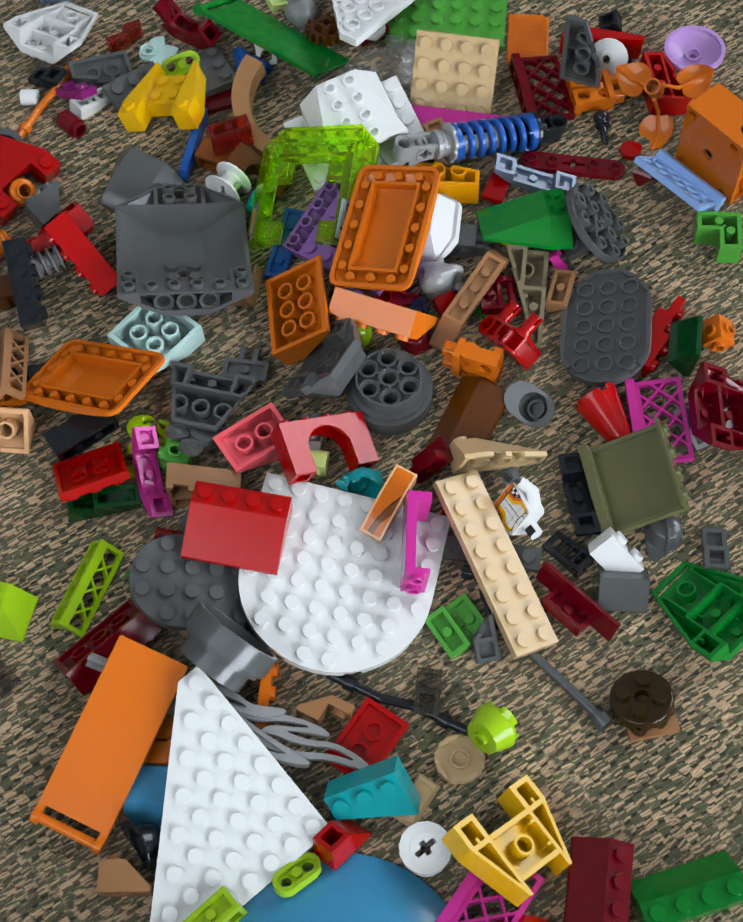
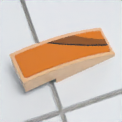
M396 464L368 512L359 532L381 543L401 511L408 490H412L416 484L418 475Z

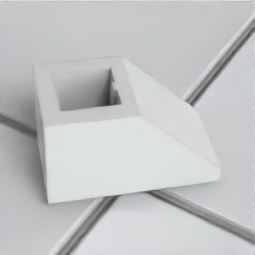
M609 527L588 544L590 555L605 571L641 573L644 570L643 556L636 548L631 549L626 544L628 541L620 531L615 532Z

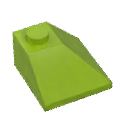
M1 581L0 638L22 643L39 598L10 583Z

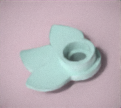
M158 36L140 47L139 57L145 62L153 61L155 64L160 63L161 65L165 58L177 54L178 48L166 45L165 37Z

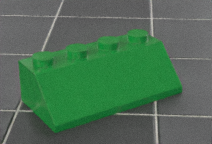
M724 850L631 881L630 897L640 922H691L742 905L743 873Z

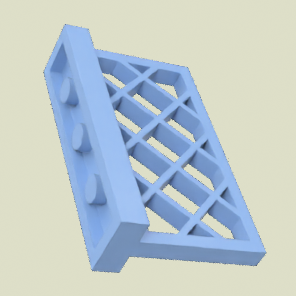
M659 149L655 156H636L633 161L697 211H718L727 199L722 193L664 149Z

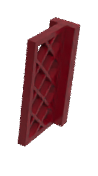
M520 53L511 54L509 70L522 113L535 111L538 114L541 108L547 111L548 115L560 114L567 121L575 120L576 115L565 80L559 78L561 67L557 55L521 58ZM544 63H553L554 67L550 69L544 66ZM531 64L535 68L531 71L524 65ZM541 70L547 73V75L543 78L536 74V72ZM552 76L559 82L554 84L548 79ZM533 78L539 81L540 83L537 86H535L534 84L530 83L529 80ZM546 85L552 90L548 93L542 90L541 87ZM555 91L563 95L561 100L553 96ZM537 93L543 96L544 99L539 101L533 96ZM547 100H550L557 105L552 108L545 103ZM559 107H562L566 109L568 113L562 114L557 110L559 109Z

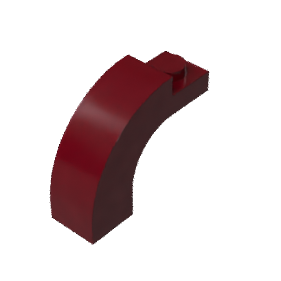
M159 0L152 7L163 20L161 26L171 36L197 49L211 47L222 35L211 19L204 21L193 20L184 14L173 0Z

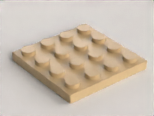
M418 29L410 104L491 114L500 39Z

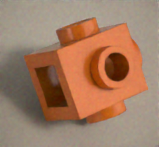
M718 313L703 321L701 342L704 347L713 352H723L735 345V330L730 320Z

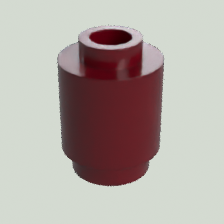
M64 110L57 116V127L69 136L81 138L85 134L87 127L84 121L70 110Z

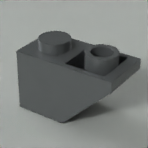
M57 179L52 183L46 182L39 189L41 193L37 196L32 194L24 202L26 205L22 211L39 229L50 222L59 212V181Z

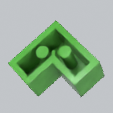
M697 211L693 224V244L715 245L716 263L738 264L743 249L741 212Z

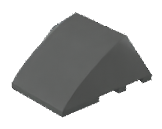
M131 147L119 152L100 204L115 211L116 205L156 186H162L163 184L184 185L186 183L166 162Z
M171 361V421L174 424L217 432L257 383L258 378L236 374L235 378L196 371L191 364Z

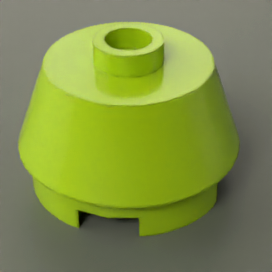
M493 701L478 706L467 727L471 741L478 749L487 754L511 748L519 737L514 727L517 724V720L505 706L500 709L493 705Z

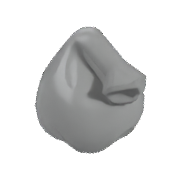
M287 0L288 3L284 9L286 19L290 24L295 25L297 29L305 30V24H308V19L314 20V17H320V10L314 0Z
M434 261L424 263L417 269L420 286L429 300L433 301L436 296L447 293L451 289L452 291H460L464 285L462 281L464 269L459 264Z

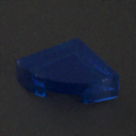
M423 296L416 298L409 306V309L428 314Z

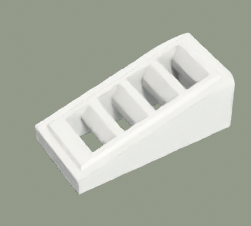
M102 87L97 88V94L84 100H69L70 111L82 120L87 119L111 102L103 92ZM102 93L104 98H100L98 95Z

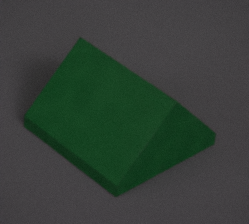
M698 315L670 325L668 363L686 377H690L701 354L703 316Z

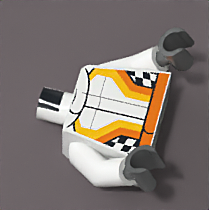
M512 466L501 475L502 482L509 485L493 505L508 535L527 534L533 540L543 532L537 524L544 514L539 489L523 476L519 477L518 469Z

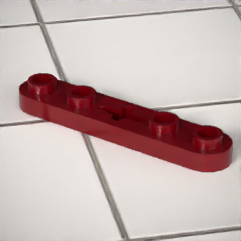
M537 151L525 152L521 157V166L550 174H555L558 170L577 177L615 181L622 179L626 170L622 162L609 159ZM571 163H575V169L570 168Z

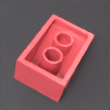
M271 402L212 437V439L238 474L279 460L271 433L277 426V423L283 421L284 418Z

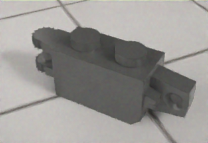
M460 224L459 241L447 256H458L460 259L475 258V255L484 256L487 251L492 249L489 245H492L493 242L482 240L481 233H477L478 225Z

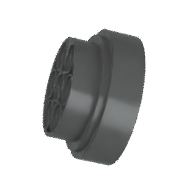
M394 348L376 350L366 356L347 384V406L352 412L362 411L370 432L380 435L406 433L420 425L430 412L433 401L431 376L419 360L405 351ZM407 390H412V391H414V392L408 393V392H405V391H407ZM393 401L395 403L387 404L386 402Z
M200 601L185 620L186 630L189 635L179 647L181 652L204 673L234 692H239L248 679L256 681V679L263 680L278 660L276 655L259 639L226 614L206 602Z

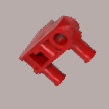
M510 300L499 315L492 314L482 320L479 325V333L494 346L503 348L504 353L528 371L542 354L530 340V335L543 320L534 312H531L530 316L520 327H514L509 324L521 310L514 301Z

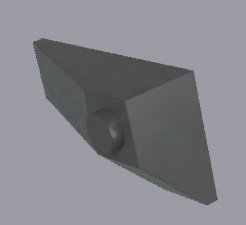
M567 15L559 78L599 89L602 70L589 22L586 19Z

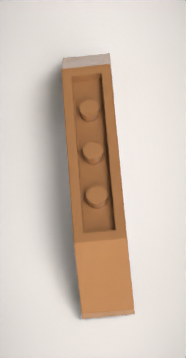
M497 248L486 252L443 313L429 341V345L442 352L446 340L457 343L463 326L500 274L503 276L511 265L508 254Z

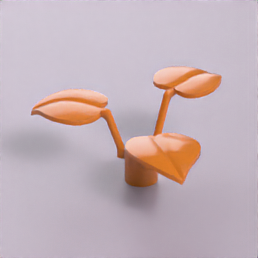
M633 62L616 66L617 81L623 93L629 97H638L645 90L649 97L652 98L656 116H646L639 125V134L650 141V150H656L664 146L674 131L672 118L669 115L660 116L661 113L657 99L663 96L664 88L682 89L686 97L698 98L710 87L714 74L712 67L703 64L686 66L677 74V81L680 85L676 86L666 82L661 84L657 78H652L650 68L644 63Z

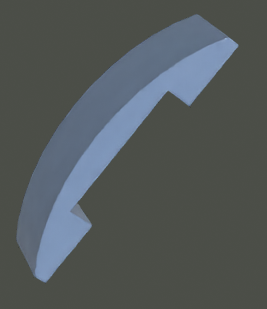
M501 153L496 154L494 172L505 181L532 192L563 189L564 195H567L568 190L576 185L577 176L558 170L554 175L518 165L517 158Z

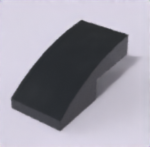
M50 65L49 68L38 66L28 78V81L36 87L51 88L57 86L68 71L55 65Z

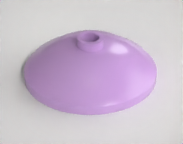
M696 25L683 26L674 30L668 35L664 44L665 56L673 67L680 71L686 66L695 64L708 65L716 69L722 63L726 52L724 41L716 32Z

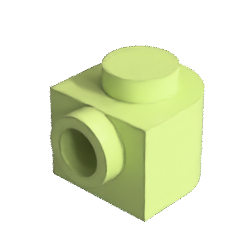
M310 449L317 468V472L312 478L326 477L330 452Z

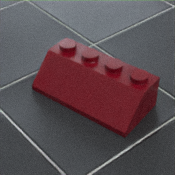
M128 599L83 638L56 658L53 663L84 696L93 691L101 675V672L85 666L87 658L91 653L108 659L120 635L142 645L152 643L157 638V634L162 630L158 625L149 621L148 617L139 608H136L133 601Z
M571 837L569 856L572 864L568 866L563 922H629L634 844L612 838Z

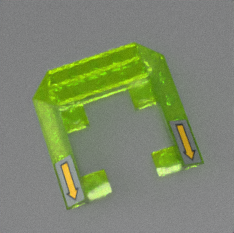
M362 124L285 128L263 148L247 233L249 249L266 248V245H281L284 224L281 221H271L277 185L292 184L295 164L329 163L326 180L329 183H341L335 220L319 221L316 242L319 245H338L357 175L362 167L377 165L380 145Z

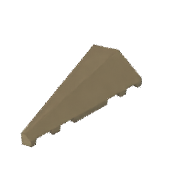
M507 244V251L525 319L530 316L531 312H534L544 321L549 251L528 250V247ZM543 322L530 335L531 341L539 351H541Z

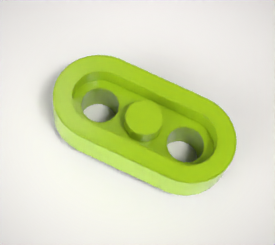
M186 50L167 57L162 61L161 67L166 76L188 73L192 63L187 64L186 58L191 57L192 63L194 60H197L200 65L198 53L193 50ZM170 63L174 66L173 71L168 70Z
M305 852L296 861L289 862L276 871L272 877L275 893L280 897H291L318 878L322 871L320 858L315 853ZM307 868H312L310 871H304Z

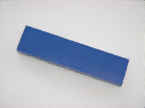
M205 107V114L199 128L191 130L179 166V176L186 183L189 181L195 162V153L201 144L208 122L207 107Z
M292 208L285 209L263 275L264 280H268L290 269L294 255L282 245L305 211Z

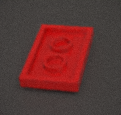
M367 696L334 743L355 753L370 766L389 757L409 729V724ZM328 750L326 753L349 759L343 754ZM327 762L329 765H331L344 775L357 771L352 768Z

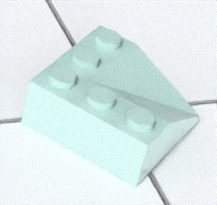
M139 306L107 334L111 345L162 353L165 362L156 373L171 366V361L178 362L190 356L205 341L202 326L189 316H162Z

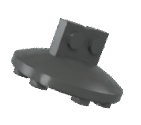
M579 183L571 187L567 192L566 204L572 223L573 249H565L567 259L575 260L591 251L596 257L606 263L613 264L624 257L626 246L629 245L623 233L624 223L622 219L616 216L608 204L606 195L603 192L598 193L591 184ZM621 230L623 234L616 237V232Z

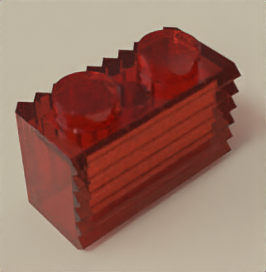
M246 114L206 126L209 141L216 156L230 152V150L234 151L240 142L248 146L255 143L252 128Z

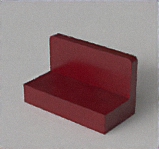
M444 436L438 437L412 459L413 466L409 471L418 475L416 483H425L454 460L446 438Z

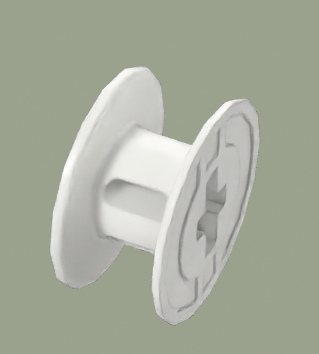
M222 161L217 164L216 169L219 177L210 175L205 179L207 188L239 201L240 196L237 191L246 194L252 189L251 182L244 172L229 162Z
M430 821L417 822L409 826L402 834L399 843L400 857L406 868L414 875L421 877H432L440 873L451 857V852L441 840L447 834V831L439 824ZM432 843L434 844L430 848V855L424 853L419 858L417 857L421 853V846L424 845L427 848Z

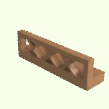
M6 326L0 333V400L5 394H8L23 401L26 397L29 337ZM13 339L21 342L22 345L18 346ZM12 353H16L21 360L17 361ZM14 367L20 375H16L11 368ZM13 382L19 390L10 387V383Z

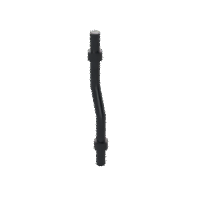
M326 675L327 679L342 685V689L353 693L354 691L365 697L368 696L380 704L411 710L437 722V726L444 729L450 728L465 736L468 733V726L452 719L450 714L445 712L439 713L413 700L382 694L359 683L358 679L349 675L347 677Z

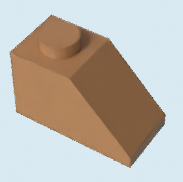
M109 855L107 859H99L97 893L101 897L153 896L154 889L126 859H123V856Z

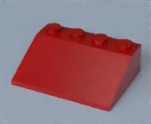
M196 480L189 506L181 558L277 575L293 511L292 497Z

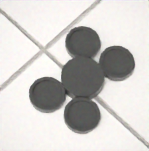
M224 422L217 432L193 427L189 430L184 425L172 423L167 426L166 434L169 438L180 441V452L194 457L199 456L203 448L214 446L215 442L212 437L226 430L227 424Z

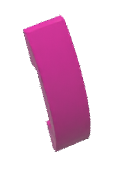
M133 427L132 457L138 490L150 519L173 516L168 493H164L156 450L160 448L156 427Z

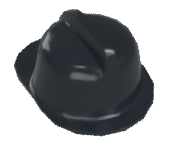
M120 813L118 821L122 832L138 853L143 867L149 871L151 868L150 862L158 857L161 829L148 822L133 824L125 814Z

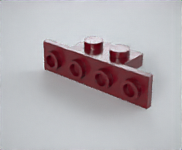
M548 561L543 563L536 579L551 592L540 602L542 607L576 637L591 626L607 641H610L621 624Z

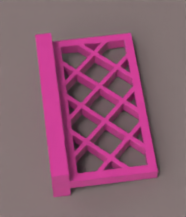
M680 377L634 382V378L626 380L625 396L632 433L654 425V417L659 418L661 415H664L672 420L668 424L669 430L675 423L684 428L679 437L670 432L671 436L669 437L675 440L673 443L674 447L681 444L688 451V454L678 455V457L674 458L675 462L694 461ZM676 385L677 391L670 396L662 391L665 386ZM650 388L654 393L647 399L640 394V389ZM658 394L668 400L662 408L652 402ZM671 403L680 408L676 416L666 411ZM648 406L658 411L652 419L643 413Z
M469 871L436 922H491L504 919V922H509L508 918H513L511 922H519L545 878L537 873L533 874L529 878L536 882L533 888L530 889L533 894L520 905L518 911L506 913L503 901L506 898L498 892L495 896L483 898L481 887L486 883ZM499 901L502 914L487 916L485 903ZM480 904L483 917L469 920L467 908L471 905ZM464 916V921H459Z

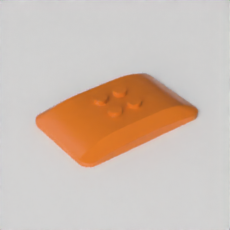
M366 165L360 169L329 273V280L334 286L405 291L412 285L424 250L441 179L437 168L432 166Z
M73 339L66 342L41 367L40 371L26 383V397L23 400L71 413L104 417L114 416L124 409L165 362V358L159 352Z

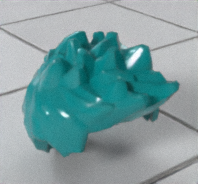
M363 466L343 474L342 480H337L335 484L339 486L340 489L338 490L376 499L384 486V479L380 470L375 471Z

